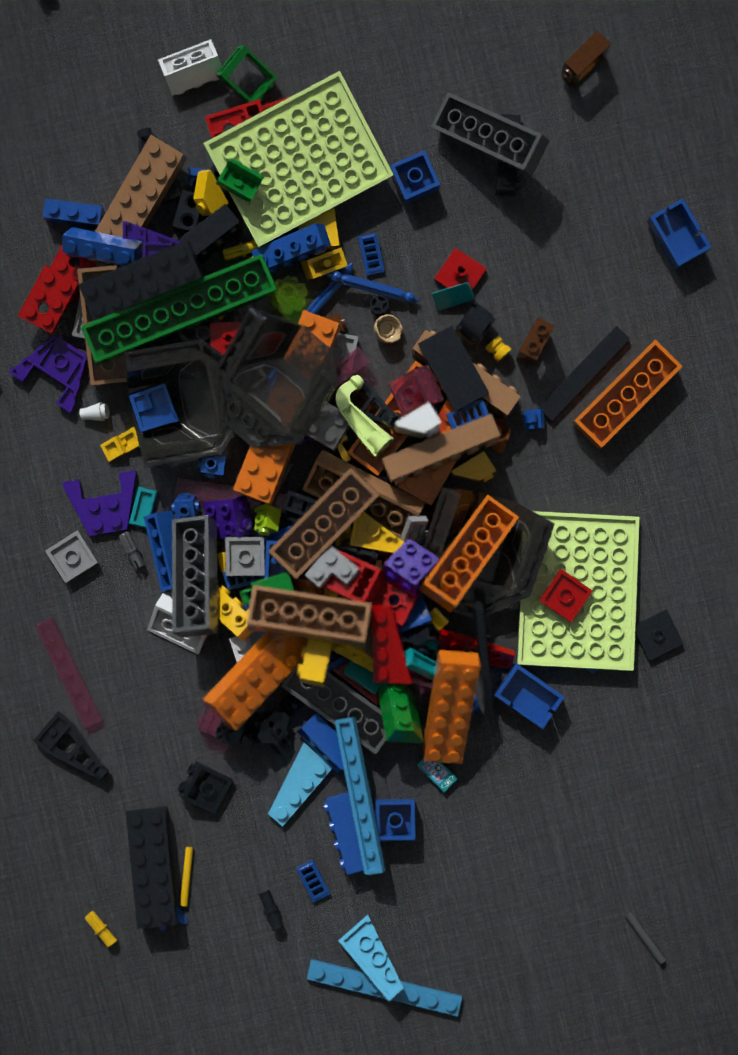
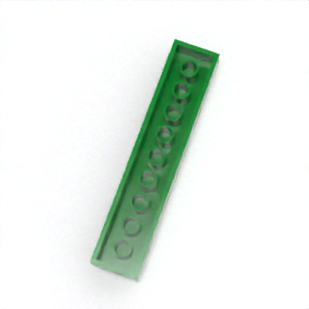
M262 254L80 327L95 363L99 366L124 356V352L141 349L275 295L277 289Z

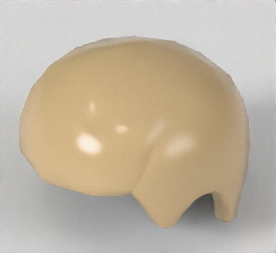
M385 314L376 320L374 334L379 341L390 344L401 338L403 328L399 319L394 315Z

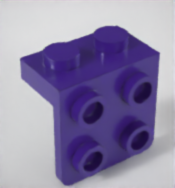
M239 495L230 499L204 502L205 515H209L217 521V539L241 537L254 532L247 496Z
M408 539L385 562L384 576L390 583H395L401 587L405 593H410L416 597L420 592V581L438 563V557L413 540Z

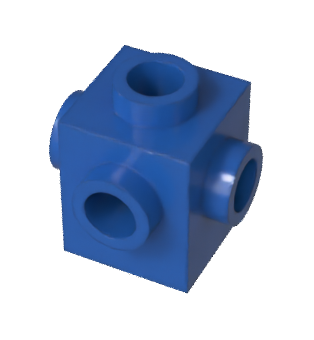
M219 454L200 457L198 469H201L200 472L205 474V478L216 479V476L225 477L227 457ZM215 462L213 467H209L210 463Z
M190 493L179 494L174 503H172V512L176 514V519L199 516L201 511L200 501H197L196 495H190Z

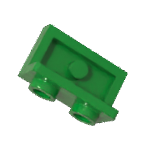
M229 158L216 184L250 203L264 177L258 171L246 167L240 161Z

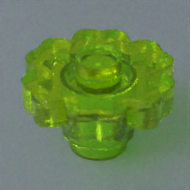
M289 275L284 280L277 279L275 281L276 294L269 297L272 306L278 308L281 314L292 315L294 311L300 312L306 306L305 298L308 296L306 285L299 283L297 277Z

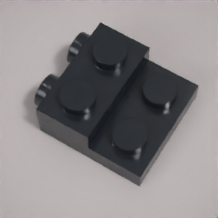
M254 711L237 730L226 726L221 720L220 725L216 729L214 739L221 743L250 751L253 743L249 737L251 724L261 713Z
M196 760L195 764H191L187 770L188 777L186 781L180 783L178 787V792L180 793L178 795L183 800L216 814L233 779Z

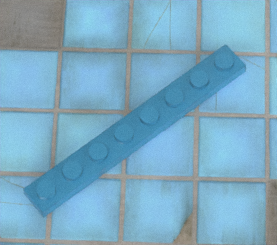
M356 718L335 720V726L365 875L385 872V866Z
M311 959L307 975L308 980L386 999L365 972ZM401 981L404 989L392 999L393 1001L458 1016L462 996Z

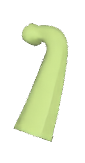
M353 375L348 382L339 387L336 393V403L345 420L374 458H377L390 446L394 438L350 401V394L353 391L360 390L364 384V380L359 375Z

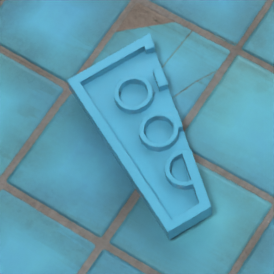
M305 742L268 813L281 826H284L332 769Z
M367 915L338 941L390 1002L404 987Z

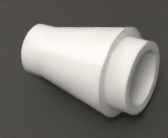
M100 402L80 409L81 420L105 421L110 415L107 403L103 404Z

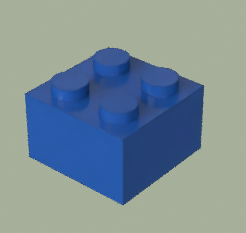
M425 150L390 165V169L394 174L392 176L405 205L440 190V182Z
M414 798L376 799V825L379 840H415Z

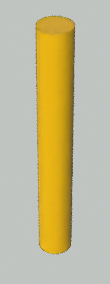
M193 847L185 848L180 906H188Z

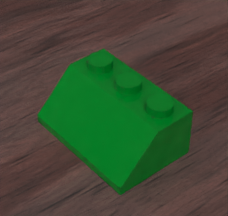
M382 683L377 692L386 741L423 743L424 740L413 689L405 683Z

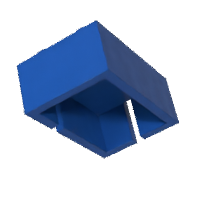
M683 198L668 206L667 209L664 208L650 216L647 220V224L674 270L704 255L712 248L704 233L700 234L697 238L695 237L701 228Z
M516 663L493 694L507 705L512 703L511 708L542 729L553 715L548 710L556 711L565 698Z

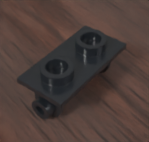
M342 541L339 547V551L372 566L376 565L379 550L352 546L350 543Z

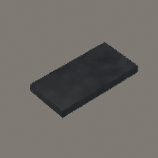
M452 325L418 343L455 412L489 394Z

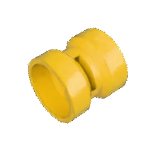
M499 335L485 347L489 353L494 354V359L497 362L502 360L512 350L509 345L503 343V339Z

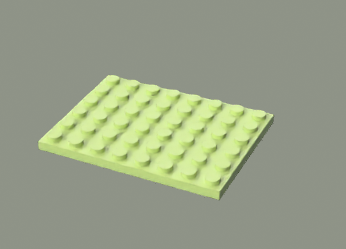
M340 71L203 143L220 175L229 158L240 161L246 167L258 171L264 177L250 203L229 192L258 247L394 175Z
M533 511L555 524L531 594L520 600L517 664L634 671L639 517ZM523 524L522 563L530 537L525 524ZM559 569L564 570L593 590L571 623L538 601Z

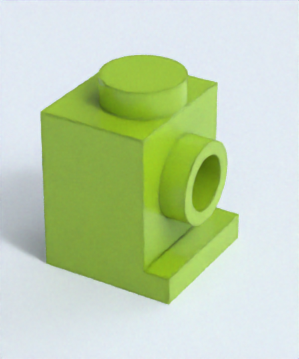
M268 504L255 507L254 511L257 512V515L255 517L254 530L263 536H269L271 533L277 532L281 510Z

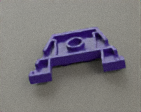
M123 221V239L143 240V258L181 243V241Z
M54 335L37 348L34 353L24 358L20 364L10 369L9 373L25 382L34 367H38L67 386L56 404L72 414L88 358L86 354L57 335Z
M136 470L119 473L121 493L83 499L80 480L62 482V486L89 536L128 530L137 476Z

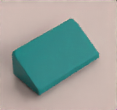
M469 281L432 293L439 311L475 300Z
M351 660L342 672V675L372 695H375L382 684L373 682V673Z

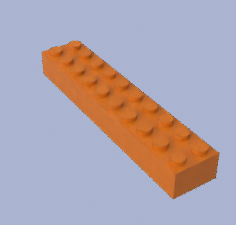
M303 310L298 322L301 326L290 343L284 359L310 382H314L333 350L341 326L338 322ZM279 372L266 405L281 418L282 424L280 429H293L298 423L305 398L303 392ZM321 378L314 389L313 399L319 386V383L321 381ZM296 443L254 447L251 444L233 490L272 506Z

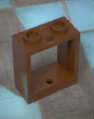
M597 30L564 62L561 71L562 79L567 84L571 83L573 86L578 84L607 55L611 43Z
M537 317L516 358L533 367L555 326Z

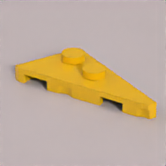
M364 511L354 520L350 541L352 546L395 553L404 543L403 540Z

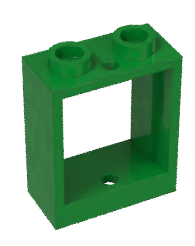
M244 45L238 46L216 73V76L245 103L258 99L261 102L264 98L262 95L266 90L272 89L276 83L274 80L278 77ZM244 57L265 76L264 80L250 97L228 78Z

